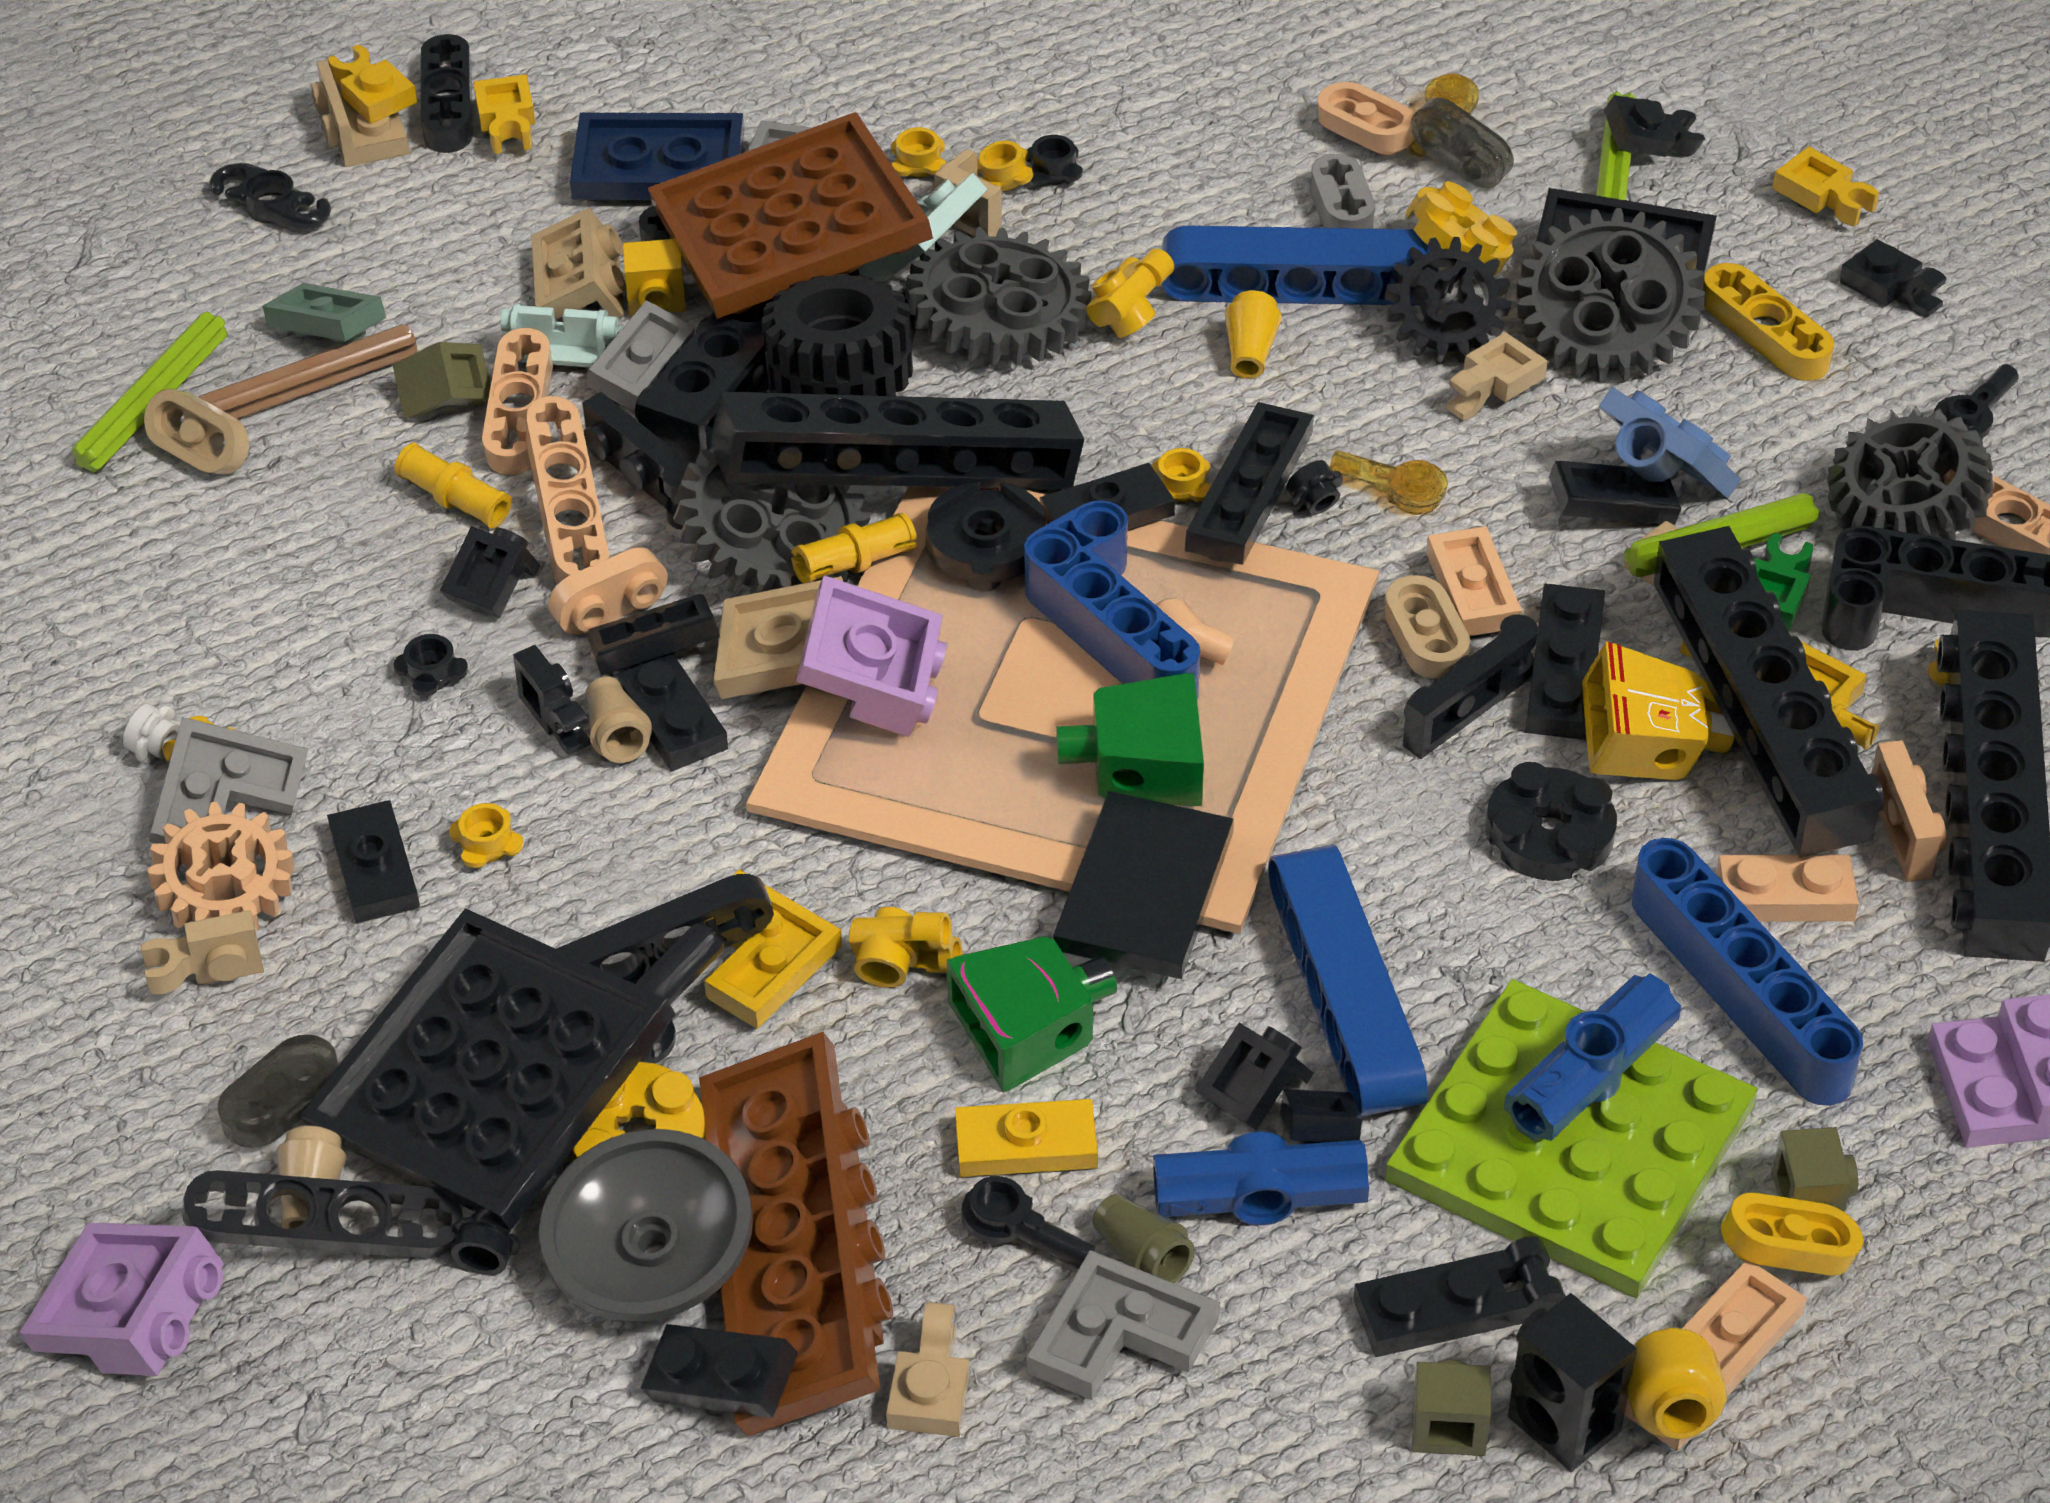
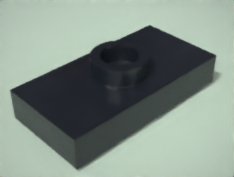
M1559 460L1554 462L1549 475L1563 516L1598 518L1612 522L1622 520L1662 524L1668 521L1675 525L1681 512V506L1670 478L1662 482H1650L1642 479L1628 466Z
M1150 463L1040 497V503L1044 508L1047 524L1085 503L1101 500L1113 502L1122 507L1127 514L1128 530L1175 516V499Z
M700 593L586 631L601 676L642 662L646 663L670 653L675 655L679 650L720 637L704 594Z
M387 800L328 814V824L355 922L358 923L419 908L417 889L391 801Z

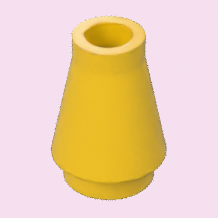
M1249 290L1241 292L1233 298L1232 303L1225 310V320L1231 355L1230 370L1240 378L1254 379L1264 373L1266 359L1282 322V314L1278 309L1276 300L1265 292Z

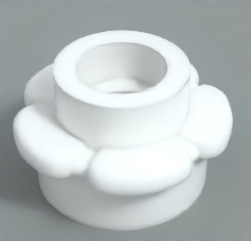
M150 704L141 705L133 713L126 725L123 735L124 748L135 753L136 759L145 764H150L155 757L165 759L162 750L165 742L177 737L180 727L173 721L175 717L174 710L167 705L162 706L160 709Z

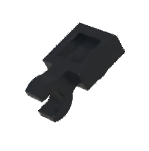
M1876 239L1842 264L1840 283L1885 307L1897 299L1908 305L1915 313L1929 317L1943 305V300L1930 293L1935 292L1946 283V276L1934 268L1926 267L1922 269L1923 262Z

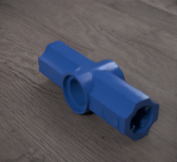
M1651 973L1643 977L1633 975L1596 1011L1583 1012L1573 1017L1566 1026L1564 1041L1506 1094L1504 1109L1512 1117L1516 1129L1534 1142L1538 1139L1552 1141L1591 1103L1605 1101L1614 1096L1620 1087L1622 1073L1679 1020L1681 1005L1675 1000L1669 985Z
M1257 1131L1235 1138L1227 1146L1226 1150L1153 1155L1156 1212L1164 1217L1234 1212L1235 1217L1241 1222L1264 1226L1286 1219L1293 1213L1295 1207L1368 1202V1162L1365 1144H1362L1361 1140L1286 1145V1141L1279 1135Z

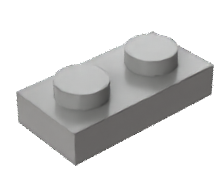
M646 300L588 369L585 385L597 392H602L608 398L635 411L636 401L640 393L646 387H651L663 373L670 357L684 348L694 336L696 326Z

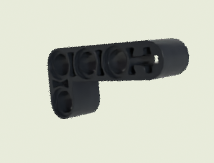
M1869 526L1846 528L1838 535L1828 579L1821 625L1822 635L1827 642L1837 648L1858 651L1873 644L1877 637L1882 612L1952 624L1956 610L2034 614L2035 637L2050 638V555Z

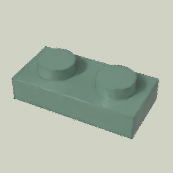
M307 283L298 285L262 306L268 327L293 331L296 336L314 335L329 338L337 344L351 343L363 338L366 335V329L386 318L382 299L379 296Z

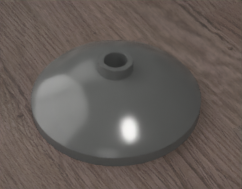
M667 1129L639 1130L621 1134L597 1144L575 1159L563 1171L551 1188L542 1209L539 1224L540 1248L553 1281L567 1298L576 1305L598 1316L613 1320H657L679 1314L698 1305L728 1281L736 1271L748 1248L752 1234L753 1209L742 1174L734 1162L714 1144L703 1138L681 1131ZM653 1245H665L657 1252L645 1253Z

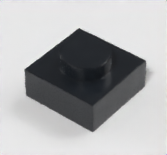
M1283 1089L1280 1116L1291 1140L1298 1141L1300 1144L1360 1140L1363 1118L1351 1092Z

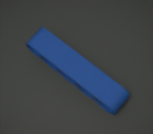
M1180 226L1170 230L1163 238L1162 250L1172 258L1174 271L1162 283V289L1175 300L1185 302H1232L1237 294L1256 290L1269 294L1277 303L1394 305L1396 303L1386 300L1384 297L1387 285L1397 283L1391 277L1395 264H1404L1409 267L1406 260L1408 250L1415 247L1425 255L1427 254L1428 245L1413 229ZM1439 267V268L1432 269V270H1434V271H1436V272H1437V271H1440V267ZM1410 295L1411 306L1417 305L1412 302L1413 296Z
M1658 838L1650 840L1643 845L1638 854L1631 896L1632 907L1636 914L1801 1097L1817 1105L1831 1106L1843 1102L1850 1096L1853 1089L1863 1048L1862 1034L1857 1026L1691 847L1673 838Z
M1332 844L1269 857L1268 874L1272 896L1345 1091L1351 1092L1362 1117L1426 1104L1428 1085L1420 1052L1338 847Z

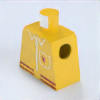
M1605 642L1582 680L1590 773L1680 780L1688 775L1704 749L1725 754L1732 746L1735 736L1723 714L1706 711L1702 678L1694 671L1615 643Z

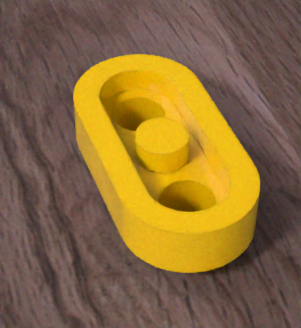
M1744 1193L1739 1195L1733 1201L1721 1222V1234L1724 1241L1741 1260H1747L1763 1266L1823 1275H1840L1845 1273L1859 1254L1864 1242L1863 1234L1858 1224L1844 1211L1832 1205L1761 1193Z

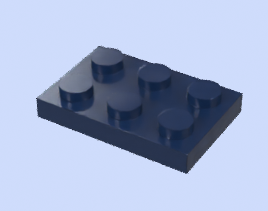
M580 112L570 176L571 199L651 201L648 187L741 154L744 140L743 113Z

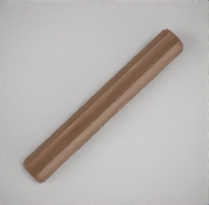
M401 324L198 397L238 420L390 366L417 353L416 340L407 325Z

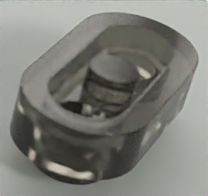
M1440 97L1431 98L1411 118V131L1417 144L1473 185L1481 188H1492L1511 171L1514 158L1507 142L1450 100Z
M297 1035L288 1038L230 1084L222 1092L217 1105L222 1130L227 1139L241 1147H262L273 1143L302 1119L299 1114L339 1066L336 1051L332 1044L316 1035ZM311 1076L307 1080H299L302 1077Z

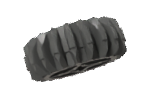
M1916 406L1909 416L1899 417L1891 409L1887 421L1879 424L1867 418L1864 434L1848 432L1847 447L1835 449L1834 466L1828 468L1827 475L1830 491L1828 500L1831 511L1835 512L1838 525L1843 531L1854 526H1869L1955 540V532L1973 534L1974 525L1976 524L1975 518L1987 516L1988 499L1993 497L1992 491L1994 490L1991 456L1983 446V440L1978 436L1977 430L1968 431L1967 425L1963 423L1961 417L1947 422V418L1940 408L1929 417H1923V414ZM1951 469L1956 474L1947 486L1944 484L1943 476ZM1873 479H1875L1876 489L1868 496L1865 491Z

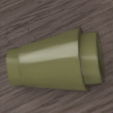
M1119 1194L1108 1196L1095 1210L1092 1219L1093 1227L1101 1233L1102 1237L1124 1264L1174 1284L1188 1271L1194 1258L1195 1247L1193 1242L1188 1239V1232L1183 1225L1130 1200H1126Z

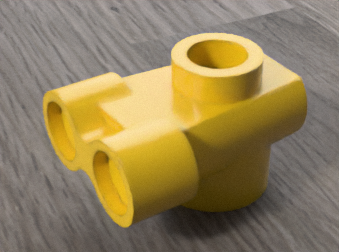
M1151 249L1141 260L1128 257L1117 268L1104 273L1091 285L1096 296L1086 306V311L1091 321L1098 327L1110 325L1118 338L1131 335L1145 326L1156 314L1146 295L1156 286H1160L1174 271V262L1169 254L1161 249Z
M881 907L876 910L874 917L854 918L849 930V944L856 956L854 965L856 975L863 981L878 987L893 988L902 985L906 981L909 967L925 968L927 973H947V960L963 955L961 940L959 937H953L951 919L946 912H916L914 916H911L900 908Z

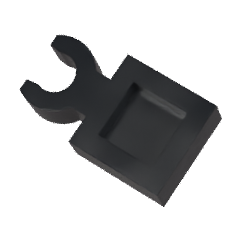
M1614 95L1603 110L1619 151L1666 157L1672 149L1683 155H1693L1705 140L1703 134L1688 131L1697 119L1695 113L1688 110H1676L1673 114H1666L1661 103L1658 101Z
M536 645L514 653L513 659L519 698L548 735L554 733L559 745L568 755L591 745L590 738L581 728V725L588 723V717L576 701L570 700L573 697V688L563 667L559 663L551 665Z

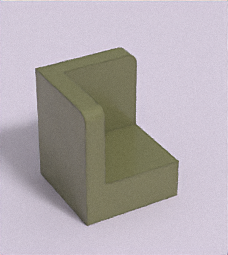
M438 342L392 364L405 418H418L442 406L479 407L488 402L491 385L481 344Z

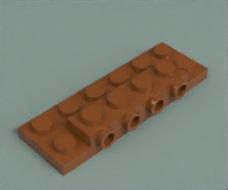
M824 1032L699 1077L701 1102L705 1117V1140L722 1150L737 1166L745 1180L753 1209L752 1234L748 1248L736 1271L721 1287L725 1331L784 1338L798 1352L773 1418L734 1413L735 1424L747 1437L880 1390L875 1346L884 1344L881 1322L893 1318V1306L885 1284L880 1278H875L873 1266L874 1263L885 1259V1248L876 1224L871 1219L867 1220L865 1207L877 1202V1190L868 1167L864 1163H859L858 1150L869 1146L870 1139L866 1123L860 1111L856 1107L848 1109L842 1101L835 1046Z

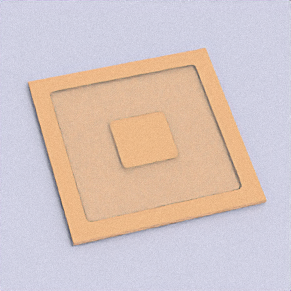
M908 486L894 515L905 513L911 519L917 539L913 540L916 543L915 549L871 562V566L868 570H865L857 586L943 615L938 640L947 643V649L937 677L935 679L930 677L929 685L938 688V694L927 724L916 722L910 736L907 737L850 718L853 700L806 685L746 802L747 811L1070 892L1105 799L1097 791L1095 763H1057L1056 726L1092 725L1093 693L1101 687L1122 683L1030 603L1025 595V573L1016 578L1002 581L1000 586L992 591L981 592L971 589L966 584V580L958 579L941 570L927 553L925 529L928 524V512L931 504L941 494L953 487ZM980 488V490L991 489L1000 491V488ZM1028 491L1039 502L1040 497L1045 496V494ZM1159 520L1128 530L1127 566L1121 576L1154 604L1170 598L1182 600L1205 625L1235 637L1224 665L1200 656L1199 698L1197 703L1204 758L1202 806H1175L1234 818L1233 835L1201 925L1241 934L1267 867L1269 857H1271L1379 579V570L1257 542L1254 543L1243 565L1214 561L1207 556L1185 551L1187 526ZM977 529L975 533L979 535H993L998 530L987 533Z

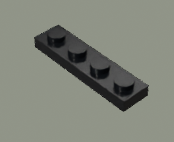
M1257 402L1186 531V552L1207 556L1214 561L1244 564L1312 436L1313 414Z

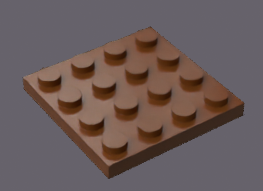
M857 112L648 187L655 211L671 239L674 240L684 262L717 319L729 314L746 312L754 305L772 299L779 291L790 289L789 285L798 281L811 280V277L822 275L834 276L836 274L851 273L860 268L861 265L891 254L905 253L915 245L933 239L929 219Z

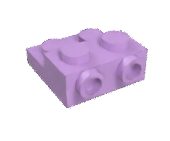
M824 575L816 592L796 682L853 700L850 718L909 737L916 722L927 724L936 702L938 688L930 686L929 681L930 677L934 679L937 677L947 649V643L938 640L943 615Z
M2050 994L2002 999L1997 1017L1932 1023L1928 1043L1966 1148L2050 1139Z
M88 1222L20 1330L19 1335L33 1352L88 1355L102 1373L158 1376L169 1357L180 1355L187 1347L190 1336L189 1322L203 1300L214 1298L220 1291L223 1282L222 1266L224 1262L196 1226Z

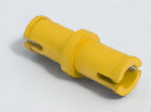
M415 442L406 445L396 459L394 466L395 474L433 494L435 503L444 508L452 509L456 507L482 521L492 529L501 525L510 512L512 505L511 496L474 477L471 468L461 462L449 463L426 451Z
M898 513L893 517L862 527L856 523L840 527L837 535L809 544L794 546L791 552L795 556L791 558L793 569L803 584L814 582L817 579L823 578L824 575L829 576L845 570L859 573L868 570L873 561L914 550L916 543L913 540L917 539L916 531L911 519L905 513Z

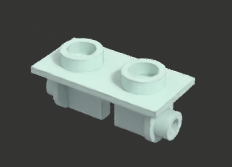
M515 303L512 309L503 308L500 318V327L503 332L508 333L518 328H533L544 333L550 343L553 365L590 368L623 329V326H619L618 317L608 316L607 310L565 309L563 322H555L554 308L522 306V304ZM523 354V358L518 362L527 363L529 354Z

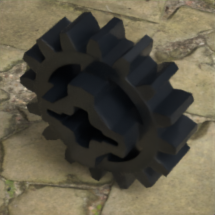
M1454 236L1449 249H1442L1435 237L1429 240L1427 254L1425 255L1415 247L1408 250L1406 260L1409 267L1404 264H1395L1391 277L1397 283L1387 285L1384 299L1396 304L1388 308L1386 319L1387 322H1402L1397 331L1396 339L1398 342H1401L1410 337L1416 340L1413 352L1415 356L1419 357L1428 347L1435 350L1434 357L1436 363L1442 364L1447 351H1454L1456 358L1462 363L1465 362V356L1469 354V346L1472 345L1477 349L1488 343L1489 338L1487 334L1495 337L1501 335L1505 324L1498 317L1508 316L1512 302L1500 297L1507 293L1510 281L1508 278H1494L1500 265V261L1497 258L1486 263L1479 259L1482 245L1477 243L1467 253L1461 251L1460 237ZM1439 267H1452L1437 272L1432 270ZM1473 279L1478 282L1483 291L1485 305L1483 304L1484 298L1475 294L1472 283ZM1459 285L1456 301L1451 302L1448 307H1444L1440 315H1436L1440 305L1439 300L1445 298L1447 293L1451 294L1454 287ZM1410 295L1413 296L1412 302L1421 307L1424 317L1422 322L1417 318L1412 309ZM1458 328H1460L1461 330H1463V332H1460V333H1453V334L1442 333V332H1446V331H1450V330H1454V329H1458Z

